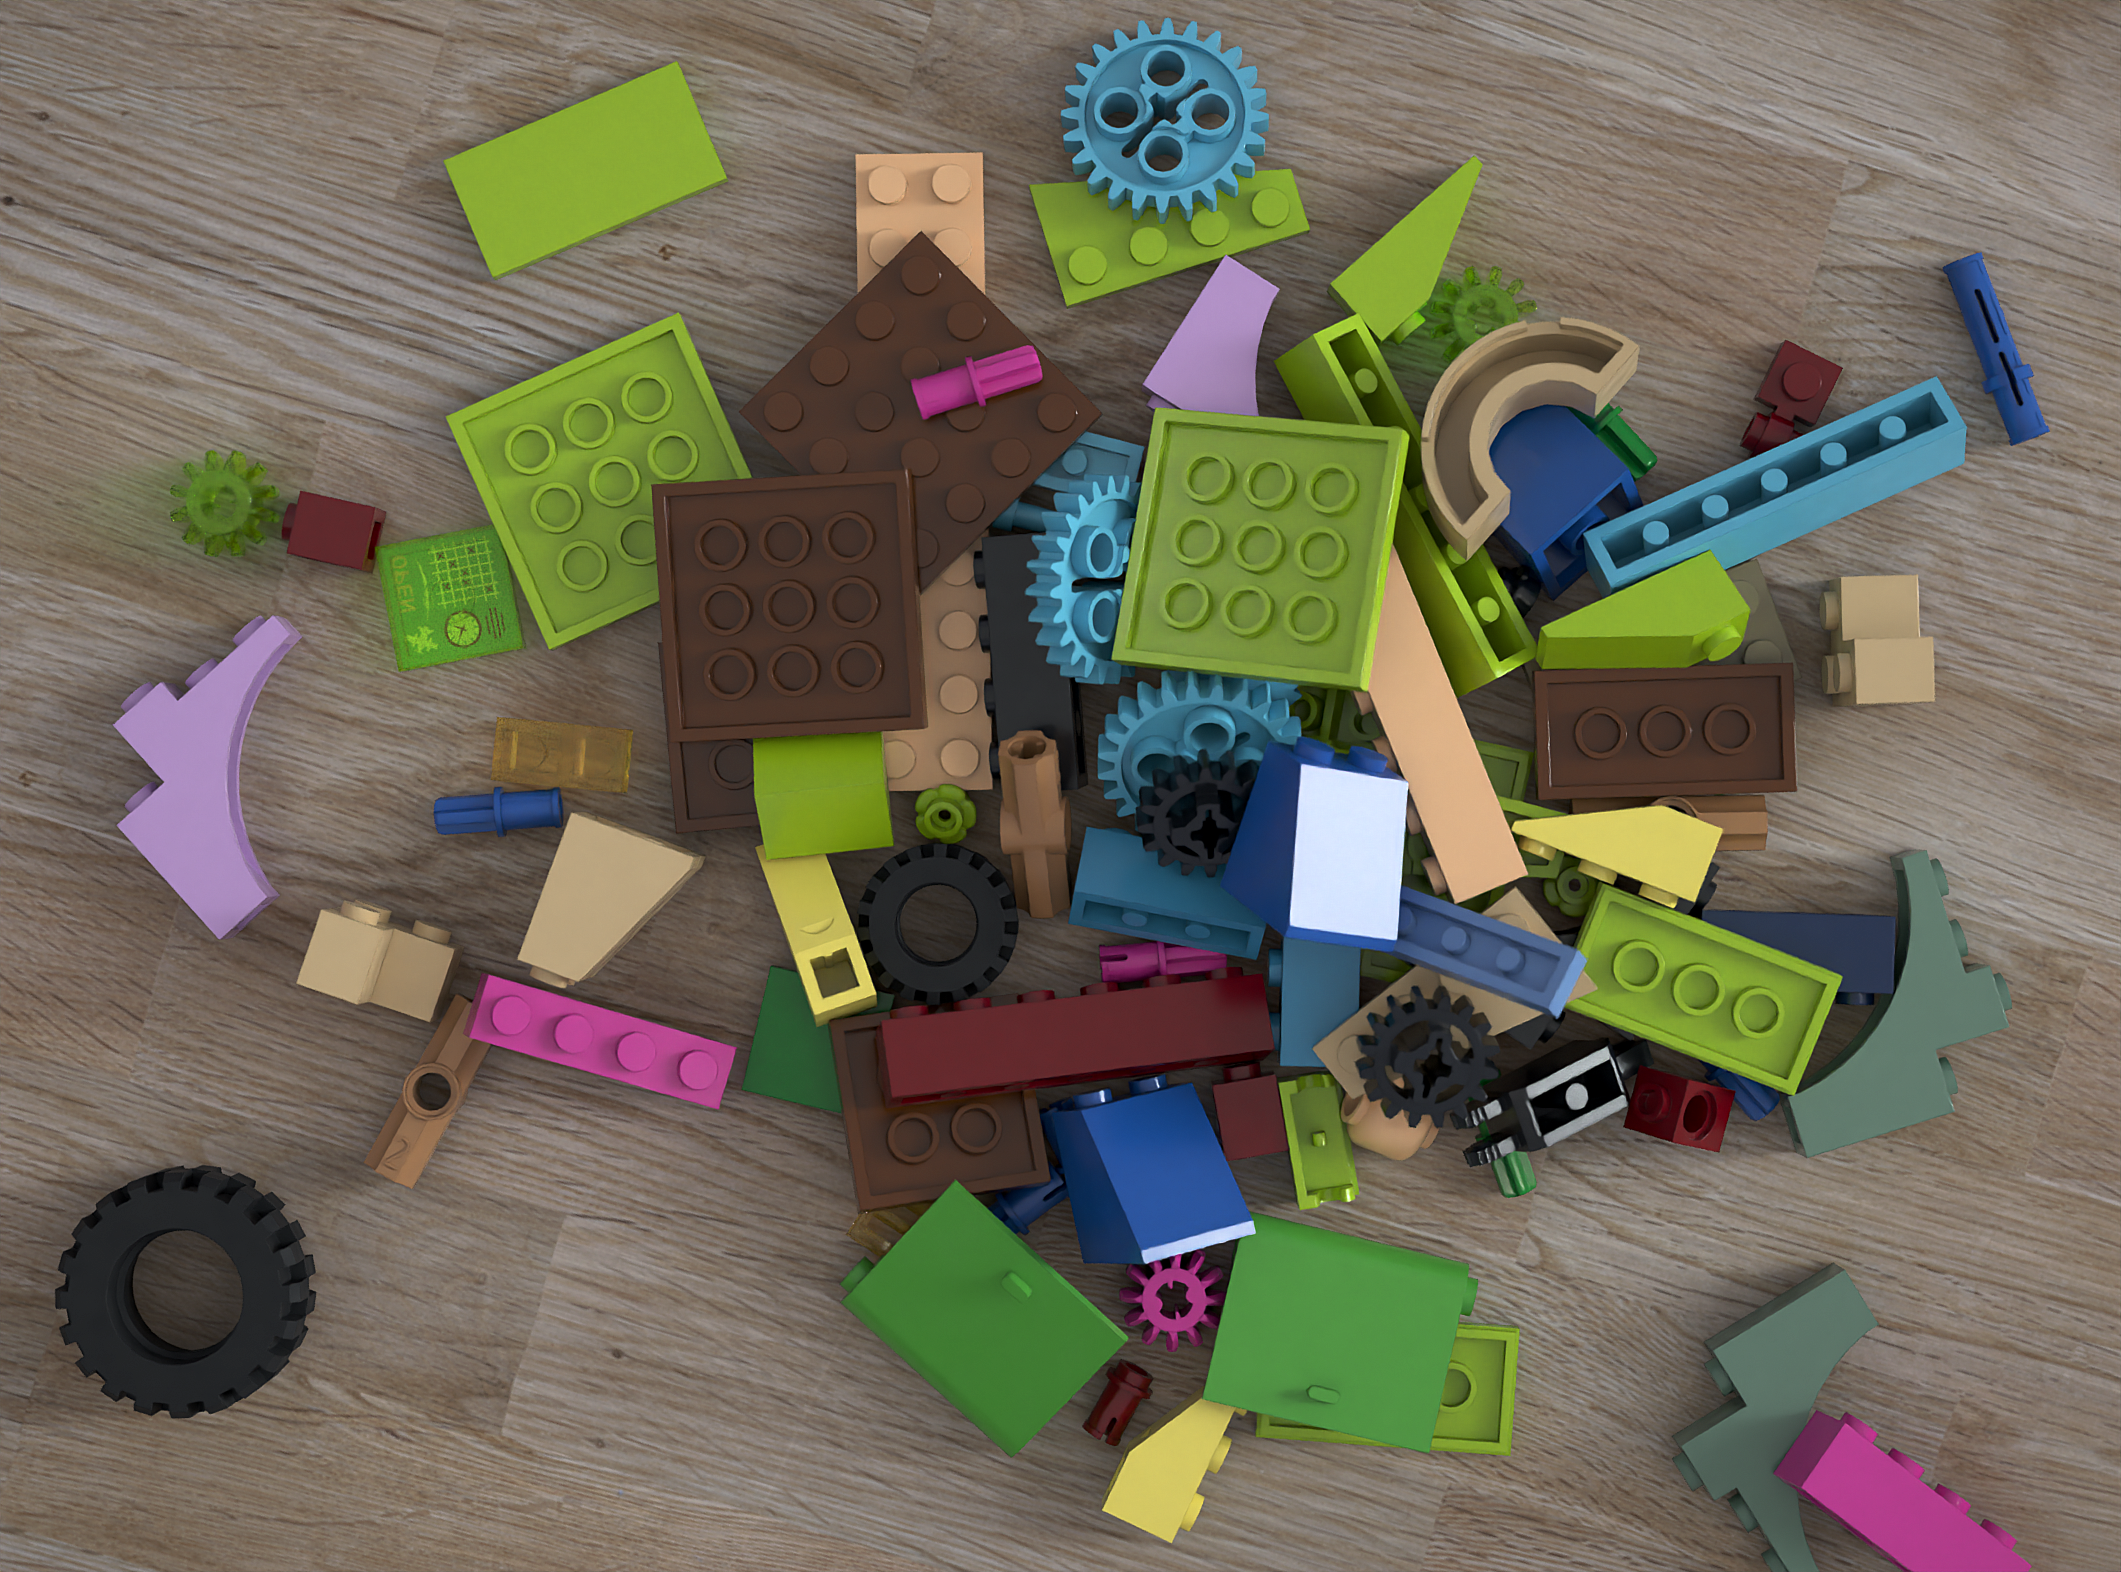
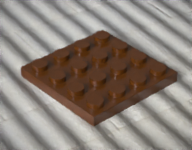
M922 231L739 411L800 475L911 468L920 596L1102 416V412ZM1026 345L1033 346L1042 369V379L1038 383L985 399L986 406L980 407L977 401L929 416L928 419L923 420L912 388V379H920L965 365V358L969 356L975 362Z
M911 468L651 485L670 743L917 730L928 727Z

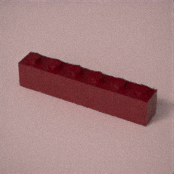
M1225 967L1206 972V980L1181 983L1180 975L1169 974L1143 980V988L1119 991L1116 982H1103L1080 988V996L1056 999L1055 991L1038 990L1018 995L1016 997L1017 1004L992 1007L990 998H973L954 1003L953 1012L929 1014L927 1006H908L889 1012L890 1019L881 1020L875 1032L886 1108L1263 1061L1275 1049L1263 973L1244 976L1242 967Z

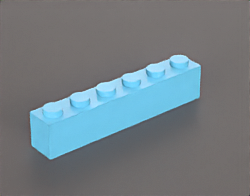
M1937 376L1584 532L1583 540L1587 570L1603 599L1708 550L1712 551L1723 569L1726 570L1964 464L1967 426Z

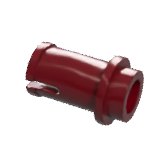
M1123 1359L1119 1361L1116 1368H1108L1106 1376L1109 1381L1088 1419H1085L1082 1425L1084 1430L1101 1440L1103 1434L1106 1435L1105 1443L1112 1446L1119 1445L1121 1436L1142 1398L1150 1399L1153 1393L1149 1387L1154 1379L1153 1376L1138 1365Z

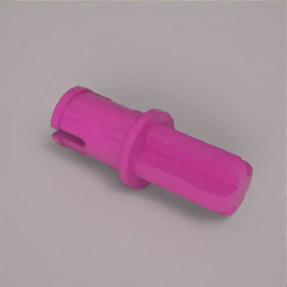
M1026 345L973 362L971 356L966 357L965 365L920 379H912L911 384L921 416L925 420L929 416L977 401L980 407L986 406L985 399L1038 383L1042 379V369L1033 346Z
M1160 941L1112 946L1099 945L1100 969L1102 970L1101 980L1102 983H1127L1169 974H1177L1180 977L1205 975L1208 971L1227 967V954Z

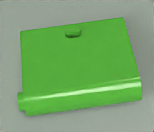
M956 1180L885 1255H882L874 1264L864 1256L839 1284L848 1292L840 1303L1010 1458L1016 1455L1129 1338Z
M1249 1211L1256 1233L1235 1239L1229 1270L1231 1274L1202 1399L1429 1454L1460 1314L1470 1316L1476 1299L1478 1279L1468 1277L1469 1264Z

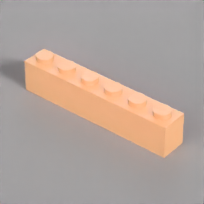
M1392 542L1368 692L1350 691L1360 715L1363 716L1371 712L1380 737L1371 740L1374 751L1387 757V768L1408 781L1405 827L1410 836L1421 833L1430 857L1422 859L1420 862L1433 894L1437 896L1445 893L1449 903L1457 904L1528 875V872Z

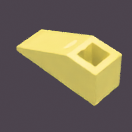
M1663 805L1510 821L1508 825L1511 832L1521 835L1517 848L1553 861L1557 850L1581 859L1577 869L1578 872L1614 885L1618 874L1642 883L1638 895L1673 909L1679 897L1691 902L1696 901L1724 830Z
M764 844L755 847L816 1027L828 1024L829 1020L845 1018L877 1007L876 992L826 854L766 860Z
M1204 1386L1129 1441L1103 1495L1102 1511L1170 1543L1173 1542L1179 1528L1189 1532L1204 1502L1205 1497L1196 1493L1206 1470L1217 1474L1230 1448L1232 1439L1223 1435L1234 1412L1244 1416L1247 1410L1203 1400Z

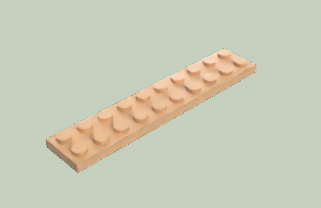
M983 152L855 154L857 292L859 293L922 231L986 295ZM989 528L920 596L928 727L917 730L882 731L889 791H924L929 788L934 790L941 784H952L963 790H993V779L989 764V747L992 742V717H988L984 702V682L986 678H991V653L982 652L979 640L980 615L987 614L986 589L977 588L973 568L974 552L982 550L981 538L989 537Z

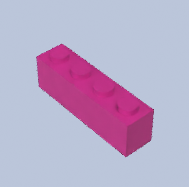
M483 972L481 973L463 1032L464 1035L476 1040L714 1109H719L737 1047Z
M1816 1410L1773 1473L1902 1572H2028L2032 1565L2012 1551L2017 1543L2014 1537L1986 1519L1979 1526L1966 1516L1971 1507L1967 1501L1941 1484H1938L1932 1490L1919 1480L1925 1471L1920 1465L1894 1448L1888 1454H1885L1872 1444L1878 1434L1849 1413L1845 1412L1842 1418L1838 1420Z

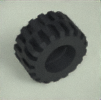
M924 844L893 856L871 877L857 910V914H859L858 927L856 928L858 942H861L864 952L863 957L868 968L871 967L879 977L878 980L886 988L890 987L900 993V997L910 1001L926 1002V1005L956 1003L967 1000L978 992L981 993L992 984L1008 964L1014 951L1019 931L1016 899L1006 881L1007 879L987 858L978 852L955 844ZM932 885L949 886L961 892L972 904L976 915V932L972 943L962 954L947 961H931L918 956L908 947L901 933L900 919L906 902L918 890Z

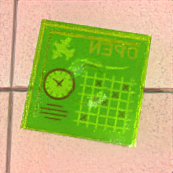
M493 524L375 547L398 672L403 673L526 649L510 561Z

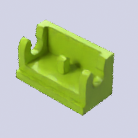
M1329 1069L1277 1078L1289 1146L1288 1157L1296 1204L1299 1210L1317 1208L1320 1206V1203L1340 1200L1341 1202H1349L1355 1200V1195L1359 1194L1351 1140L1347 1133V1123L1341 1119V1107L1344 1099L1341 1084Z

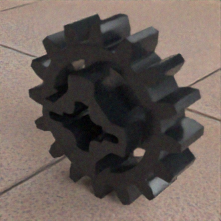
M1200 749L1197 755V762L1188 764L1182 756L1176 755L1173 757L1174 771L1168 773L1159 768H1155L1152 771L1153 786H1141L1139 789L1140 806L1136 807L1138 832L1142 833L1143 848L1146 852L1157 850L1158 864L1165 867L1175 860L1180 861L1181 875L1188 876L1195 866H1204L1205 873L1209 878L1215 877L1217 865L1224 863L1227 865L1258 772L1256 762L1253 760H1249L1239 767L1235 766L1234 753L1227 750L1219 761H1210L1207 750ZM1206 810L1209 811V816L1207 818L1205 814Z
M1418 985L1411 986L1410 1002L1401 1004L1392 994L1386 997L1390 1010L1388 1015L1383 1017L1373 1012L1367 1015V1020L1374 1034L1357 1035L1356 1038L1360 1052L1366 1055V1057L1355 1061V1067L1360 1079H1368L1363 1085L1370 1102L1382 1099L1380 1106L1385 1117L1388 1119H1392L1401 1110H1404V1117L1411 1128L1417 1127L1422 1115H1430L1435 1127L1441 1128L1444 1124V1112L1451 1109L1461 1119L1468 1117L1464 1101L1472 1097L1475 1100L1484 1102L1488 1096L1480 1083L1481 1079H1496L1499 1074L1494 1062L1488 1059V1057L1500 1053V1048L1494 1035H1486L1492 1029L1484 1012L1473 1015L1475 1007L1470 998L1465 994L1452 1005L1451 997L1445 986L1439 985L1432 999H1425ZM1451 1025H1454L1466 1035L1469 1049L1463 1048L1460 1042L1452 1040ZM1436 1048L1438 1055L1430 1054V1051ZM1416 1059L1424 1060V1064H1420L1419 1067ZM1385 1065L1391 1066L1393 1072L1403 1074L1402 1079L1405 1083L1403 1089L1389 1079L1386 1074Z

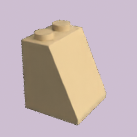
M571 812L517 960L533 965L529 976L561 988H566L567 984L574 985L575 981L580 982L594 977L702 868L706 855L589 812Z

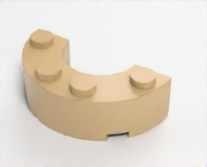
M1560 317V321L1527 324L1526 320L1504 326L1480 338L1451 363L1434 388L1426 408L1421 434V463L1424 494L1429 510L1444 538L1461 557L1468 561L1510 513L1511 491L1494 472L1489 455L1490 446L1501 427L1521 411L1545 404L1573 407L1595 418L1636 372L1639 345L1610 328L1585 320Z

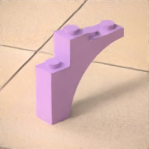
M1225 255L1142 384V392L1151 397L1146 406L1153 412L1155 407L1259 416L1255 379L1258 346L1269 309L1277 298L1280 289Z
M272 615L267 621L262 616H258L245 625L232 640L237 645L233 652L220 663L214 658L210 659L189 676L185 684L190 690L185 695L172 683L160 682L154 687L148 682L139 687L122 703L121 708L125 714L113 724L118 732L164 782L160 787L155 782H151L133 795L124 806L130 814L117 824V827L219 940L236 936L280 896L271 886L259 866L250 845L243 821L239 795L241 749L250 714L259 693L272 671L284 655L302 638L301 634L286 618Z

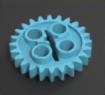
M1165 18L1160 34L1152 35L1144 20L1138 21V38L1131 41L1119 29L1114 30L1115 49L1110 52L1105 47L1095 43L1092 46V56L1096 67L1077 63L1075 66L1076 79L1081 85H1066L1065 100L1072 107L1061 110L1062 127L1072 130L1063 135L1065 152L1078 153L1072 159L1074 174L1082 175L1092 172L1087 180L1088 192L1091 195L1097 194L1108 187V208L1112 211L1118 208L1126 199L1132 201L1134 220H1139L1147 206L1156 207V214L1160 224H1165L1170 207H1179L1184 219L1191 221L1193 203L1199 200L1212 213L1217 211L1216 191L1221 190L1233 198L1238 196V182L1234 174L1252 179L1255 175V163L1249 156H1264L1265 139L1258 134L1268 131L1269 114L1258 111L1266 106L1267 93L1265 89L1252 88L1257 82V68L1255 66H1248L1238 69L1242 61V49L1239 46L1231 48L1222 54L1220 52L1221 32L1215 31L1204 42L1198 40L1197 22L1191 21L1183 35L1174 34L1171 18ZM1165 70L1174 71L1182 77L1179 82L1171 86L1157 85L1151 78L1154 74ZM1205 84L1208 86V88L1201 89L1190 96L1191 91L1197 85ZM1120 111L1135 117L1132 124L1123 128L1111 127L1104 122L1107 116ZM1213 113L1223 117L1226 122L1217 129L1208 130L1199 127L1194 121L1203 114ZM1176 115V123L1172 125L1168 120ZM1158 116L1162 121L1154 126V118ZM1139 146L1138 151L1133 156L1126 158L1122 155L1123 152H1129ZM1164 154L1173 156L1180 162L1176 168L1165 172L1156 171L1148 165L1152 158Z
M1085 474L1084 480H1070L1068 482V493L1054 494V504L1057 512L1043 511L1041 514L1042 521L1047 529L1045 536L1033 535L1032 541L1039 549L1040 554L1038 560H1030L1026 566L1030 571L1037 574L1036 583L1030 585L1025 590L1027 596L1037 597L1038 606L1028 616L1029 622H1042L1043 627L1035 641L1037 645L1050 646L1046 659L1047 663L1060 665V675L1062 677H1073L1075 682L1119 684L1121 676H1135V666L1119 665L1112 660L1125 580L1089 581L1082 584V586H1071L1072 582L1077 579L1086 577L1113 578L1120 576L1122 572H1127L1142 483L1129 482V476Z
M1163 671L1161 672V688L1156 690L1151 685L1140 681L1138 683V701L1121 695L1118 698V714H1106L1105 733L1098 736V779L1104 780L1105 799H1116V814L1118 817L1135 813V830L1138 831L1136 807L1140 806L1139 789L1141 786H1153L1152 771L1155 768L1171 773L1175 770L1174 756L1180 755L1190 764L1197 762V755L1200 749H1206L1210 756V761H1219L1221 756L1228 750L1234 753L1235 766L1239 767L1243 763L1253 760L1256 762L1258 772L1268 741L1295 745L1297 738L1302 737L1301 720L1299 716L1289 717V702L1286 698L1271 702L1270 684L1267 682L1250 691L1248 690L1247 679L1235 678L1229 683L1224 682L1221 675H1210L1209 679H1200L1198 673L1187 671L1185 681L1177 682L1169 672ZM1208 810L1205 812L1206 818L1209 816Z

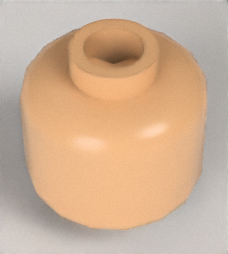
M1402 1077L1393 1081L1394 1084L1403 1089L1405 1083ZM1346 1092L1341 1107V1119L1347 1123V1133L1350 1139L1358 1146L1392 1160H1406L1415 1154L1420 1147L1423 1149L1428 1148L1437 1136L1439 1128L1435 1127L1430 1115H1422L1417 1127L1411 1128L1404 1117V1110H1401L1392 1119H1388L1385 1117L1380 1106L1382 1099L1370 1102L1366 1094L1352 1099Z

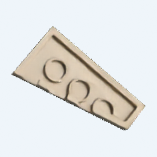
M1516 886L1480 913L1562 944ZM1415 965L1312 1047V1050L1350 1097L1355 1099L1366 1094L1363 1085L1368 1080L1360 1079L1355 1067V1061L1366 1057L1357 1046V1035L1374 1034L1367 1020V1015L1370 1012L1380 1014L1383 1017L1388 1015L1390 1010L1386 997L1391 994L1401 1004L1410 1002L1411 986L1418 985L1424 998L1432 999L1435 990L1440 985L1446 987L1451 997L1452 1005L1465 994L1470 998L1475 1007L1473 1015L1484 1012L1489 1020L1492 1029L1486 1035L1494 1036L1544 1013ZM1582 970L1566 1003L1598 989L1584 970ZM1451 1025L1452 1040L1460 1042L1463 1048H1468L1466 1035L1460 1029ZM1436 1048L1431 1050L1430 1054L1438 1055ZM1416 1059L1419 1067L1420 1064H1424V1060ZM1385 1065L1386 1074L1392 1082L1402 1077L1403 1074L1395 1073L1391 1066Z

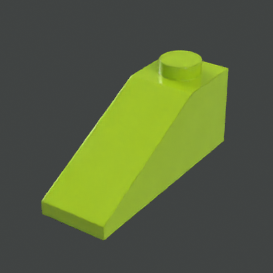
M1475 155L1330 283L1327 293L1349 317L1360 313L1377 347L1382 345L1389 337L1397 346L1400 345L1426 321L1419 311L1430 299L1483 166Z
M1708 550L1541 627L1536 661L1541 669L1687 668L1706 658L1710 661H1717L1733 653L1743 642L1751 609L1712 551Z

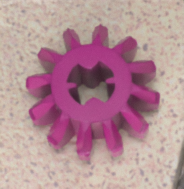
M1203 1249L1194 1250L1187 1263L1180 1262L1181 1254L1169 1257L1170 1261L1161 1262L1160 1259L1149 1262L1148 1264L1152 1268L1149 1272L1137 1264H1129L1127 1266L1126 1274L1132 1280L1141 1284L1142 1287L1121 1288L1119 1290V1299L1126 1303L1142 1304L1130 1310L1124 1316V1321L1128 1327L1136 1326L1147 1319L1150 1321L1141 1336L1142 1342L1146 1345H1151L1156 1340L1160 1330L1167 1331L1165 1340L1167 1351L1176 1352L1179 1346L1177 1332L1186 1330L1189 1341L1194 1347H1198L1203 1343L1201 1332L1196 1326L1198 1321L1209 1328L1218 1329L1220 1317L1207 1309L1206 1306H1222L1226 1292L1205 1288L1217 1283L1223 1277V1272L1219 1266H1215L1198 1274L1197 1271L1204 1263L1206 1257ZM1173 1281L1184 1283L1185 1298L1189 1303L1183 1309H1179L1176 1303L1174 1304V1311L1163 1309V1298L1158 1289L1165 1283H1168L1169 1288L1172 1289Z

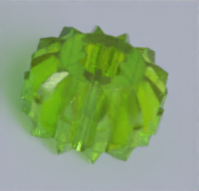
M1471 266L1463 271L1466 291L1451 279H1447L1442 284L1441 289L1444 295L1453 304L1443 301L1432 302L1429 313L1437 318L1448 320V323L1435 326L1430 330L1429 335L1433 341H1440L1448 337L1452 338L1453 343L1446 348L1441 356L1445 362H1451L1461 350L1464 351L1477 340L1484 337L1475 333L1477 328L1476 322L1467 319L1468 310L1474 315L1481 306L1490 308L1489 318L1499 322L1498 329L1520 322L1518 318L1526 317L1537 310L1534 300H1526L1515 304L1513 298L1519 294L1525 285L1520 278L1513 280L1507 289L1503 290L1498 287L1502 277V269L1493 266L1487 275L1485 285H1481L1477 270ZM1494 326L1488 330L1485 336L1496 330Z
M214 450L207 451L204 458L206 472L190 462L186 463L182 468L184 474L193 482L190 488L182 485L171 486V495L186 500V506L176 508L170 512L171 520L177 523L191 522L184 531L182 539L189 545H194L204 539L205 555L218 557L226 544L231 556L243 557L246 550L244 535L253 543L262 546L267 542V537L257 526L259 521L278 523L280 515L275 511L263 508V502L279 497V488L273 485L258 487L266 477L268 469L261 463H256L246 469V455L244 453L233 450L224 464L218 452ZM220 491L230 495L236 494L237 499L230 500L231 504L237 506L230 517L219 513L214 514L213 509L220 508L219 504L214 503V499Z

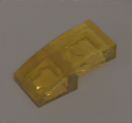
M497 717L491 780L627 793L633 730Z

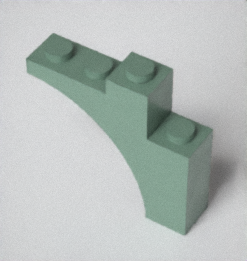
M1913 849L1890 857L1898 901V933L1894 957L1893 994L1880 995L1875 1008L1852 1041L1831 1062L1812 1076L1801 1081L1794 1096L1782 1091L1777 1092L1780 1096V1103L1795 1151L1806 1158L1955 1112L1950 1095L1958 1093L1956 1078L1946 1057L1938 1059L1936 1050L2009 1027L2005 1011L2012 1009V1000L2001 973L1993 974L1990 965L1980 963L1963 967L1961 958L1968 956L1967 942L1959 922L1956 919L1948 920L1942 901V896L1949 894L1946 875L1937 858L1929 859L1927 850Z
M1834 1262L1704 1341L1713 1357L1704 1363L1706 1370L1724 1397L1733 1391L1736 1397L1672 1436L1681 1450V1453L1673 1457L1672 1460L1692 1492L1703 1486L1705 1491L1716 1501L1735 1489L1737 1494L1727 1499L1748 1533L1757 1527L1759 1528L1770 1546V1549L1761 1553V1556L1771 1572H1820L1814 1562L1805 1537L1799 1510L1798 1492L1773 1473L1805 1428L1817 1395L1833 1368L1861 1337L1879 1325L1846 1270Z

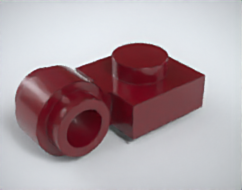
M1788 340L1783 341L1754 397L1755 401L1773 409V411L1768 416L1756 412L1748 424L1739 445L1749 450L1748 458L1751 459L1803 436L1802 433L1794 430L1795 423L1792 420H1796L1810 428L1813 427L1843 367Z

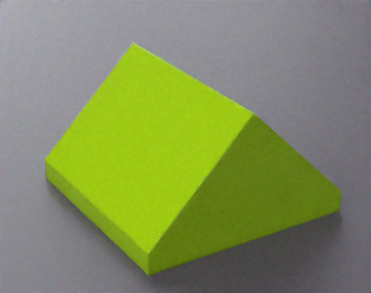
M882 731L753 738L754 797L766 860L895 846Z

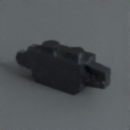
M1601 1037L1596 1040H1573L1484 1085L1483 1088L1488 1097L1484 1102L1474 1099L1466 1103L1468 1117L1461 1119L1454 1111L1449 1113L1456 1130L1470 1129L1480 1125L1483 1121L1486 1122L1490 1136L1473 1143L1463 1151L1467 1165L1469 1164L1470 1167L1483 1166L1513 1151L1533 1152L1548 1148L1629 1106L1631 1099L1624 1081L1637 1074L1640 1065L1649 1067L1654 1064L1647 1041L1644 1039L1638 1041L1624 1039L1611 1045L1608 1037Z

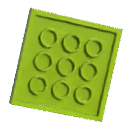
M679 312L445 416L549 650L552 651L660 603L651 485L753 478Z
M1155 407L1112 660L1119 665L1180 672L1194 671L1195 673L1206 675H1221L1224 677L1368 692L1410 435L1404 429Z

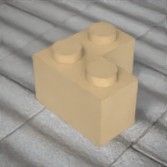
M1918 575L1850 576L1829 580V591L1822 592L1820 596L1819 611L1822 629L1831 630V655L1823 656L1821 678L1824 693L1832 694L1833 707L1912 705L1935 702L1933 636L1920 637Z
M355 899L354 902L343 901L342 907L321 909L296 984L357 1005L372 1002L427 1022H433L441 1018L465 947L449 942L452 931L441 926L415 920L413 929L390 922L389 919L392 913L390 909L360 899Z

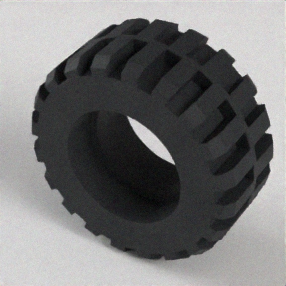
M183 1165L146 1175L129 1182L120 1189L110 1192L95 1204L97 1209L91 1215L80 1220L71 1233L76 1241L72 1248L63 1251L58 1266V1271L66 1274L65 1285L55 1289V1309H66L69 1323L59 1327L65 1346L76 1341L84 1357L76 1361L75 1364L86 1378L97 1373L106 1382L101 1389L102 1393L115 1402L124 1397L130 1398L135 1401L134 1411L150 1416L163 1410L169 1411L171 1419L192 1418L199 1412L207 1411L209 1414H213L227 1409L239 1400L247 1398L278 1375L290 1362L289 1356L295 1349L301 1346L309 1329L304 1323L306 1316L314 1311L316 1291L309 1290V1277L315 1274L316 1270L313 1254L304 1256L299 1242L300 1239L306 1237L298 1220L292 1223L287 1221L280 1212L286 1204L273 1192L263 1195L254 1189L256 1180L241 1173L229 1176L222 1174L221 1167L201 1165L196 1168L185 1169ZM174 1231H193L202 1234L222 1247L237 1268L243 1291L241 1315L233 1330L215 1345L203 1349L189 1350L167 1343L146 1325L137 1309L133 1295V1274L137 1259L150 1242L163 1234Z

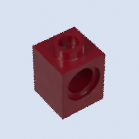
M300 490L298 503H289L283 519L282 540L289 541L286 553L301 558L373 573L386 511L368 505Z
M1249 1062L1222 1068L1224 1079L1211 1081L1223 1154L1227 1162L1289 1151L1275 1072L1273 1070L1261 1072L1260 1062Z
M1640 1065L1623 1127L1672 1143L1719 1153L1736 1091L1688 1076Z

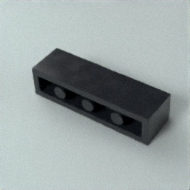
M1046 532L982 537V550L974 552L973 568L977 588L986 589L987 614L980 615L979 640L982 652L991 653L993 678H986L984 682L986 713L988 717L996 716L998 742H991L989 747V764L992 779L1001 780L998 757L1000 742L1015 736L1018 731L1034 730L1041 731L1048 739L1056 740L1061 791L1078 790L1088 785L1081 685L1075 682L1073 677H1062L1060 675V665L1047 663L1046 659L1050 646L1037 645L1035 641L1043 627L1042 622H1029L1028 618L1030 613L1038 606L1037 597H1030L1025 593V590L1030 585L1036 583L1037 574L1026 567L1027 562L1038 560L1040 554L1039 549L1032 541L1033 535L1045 536Z

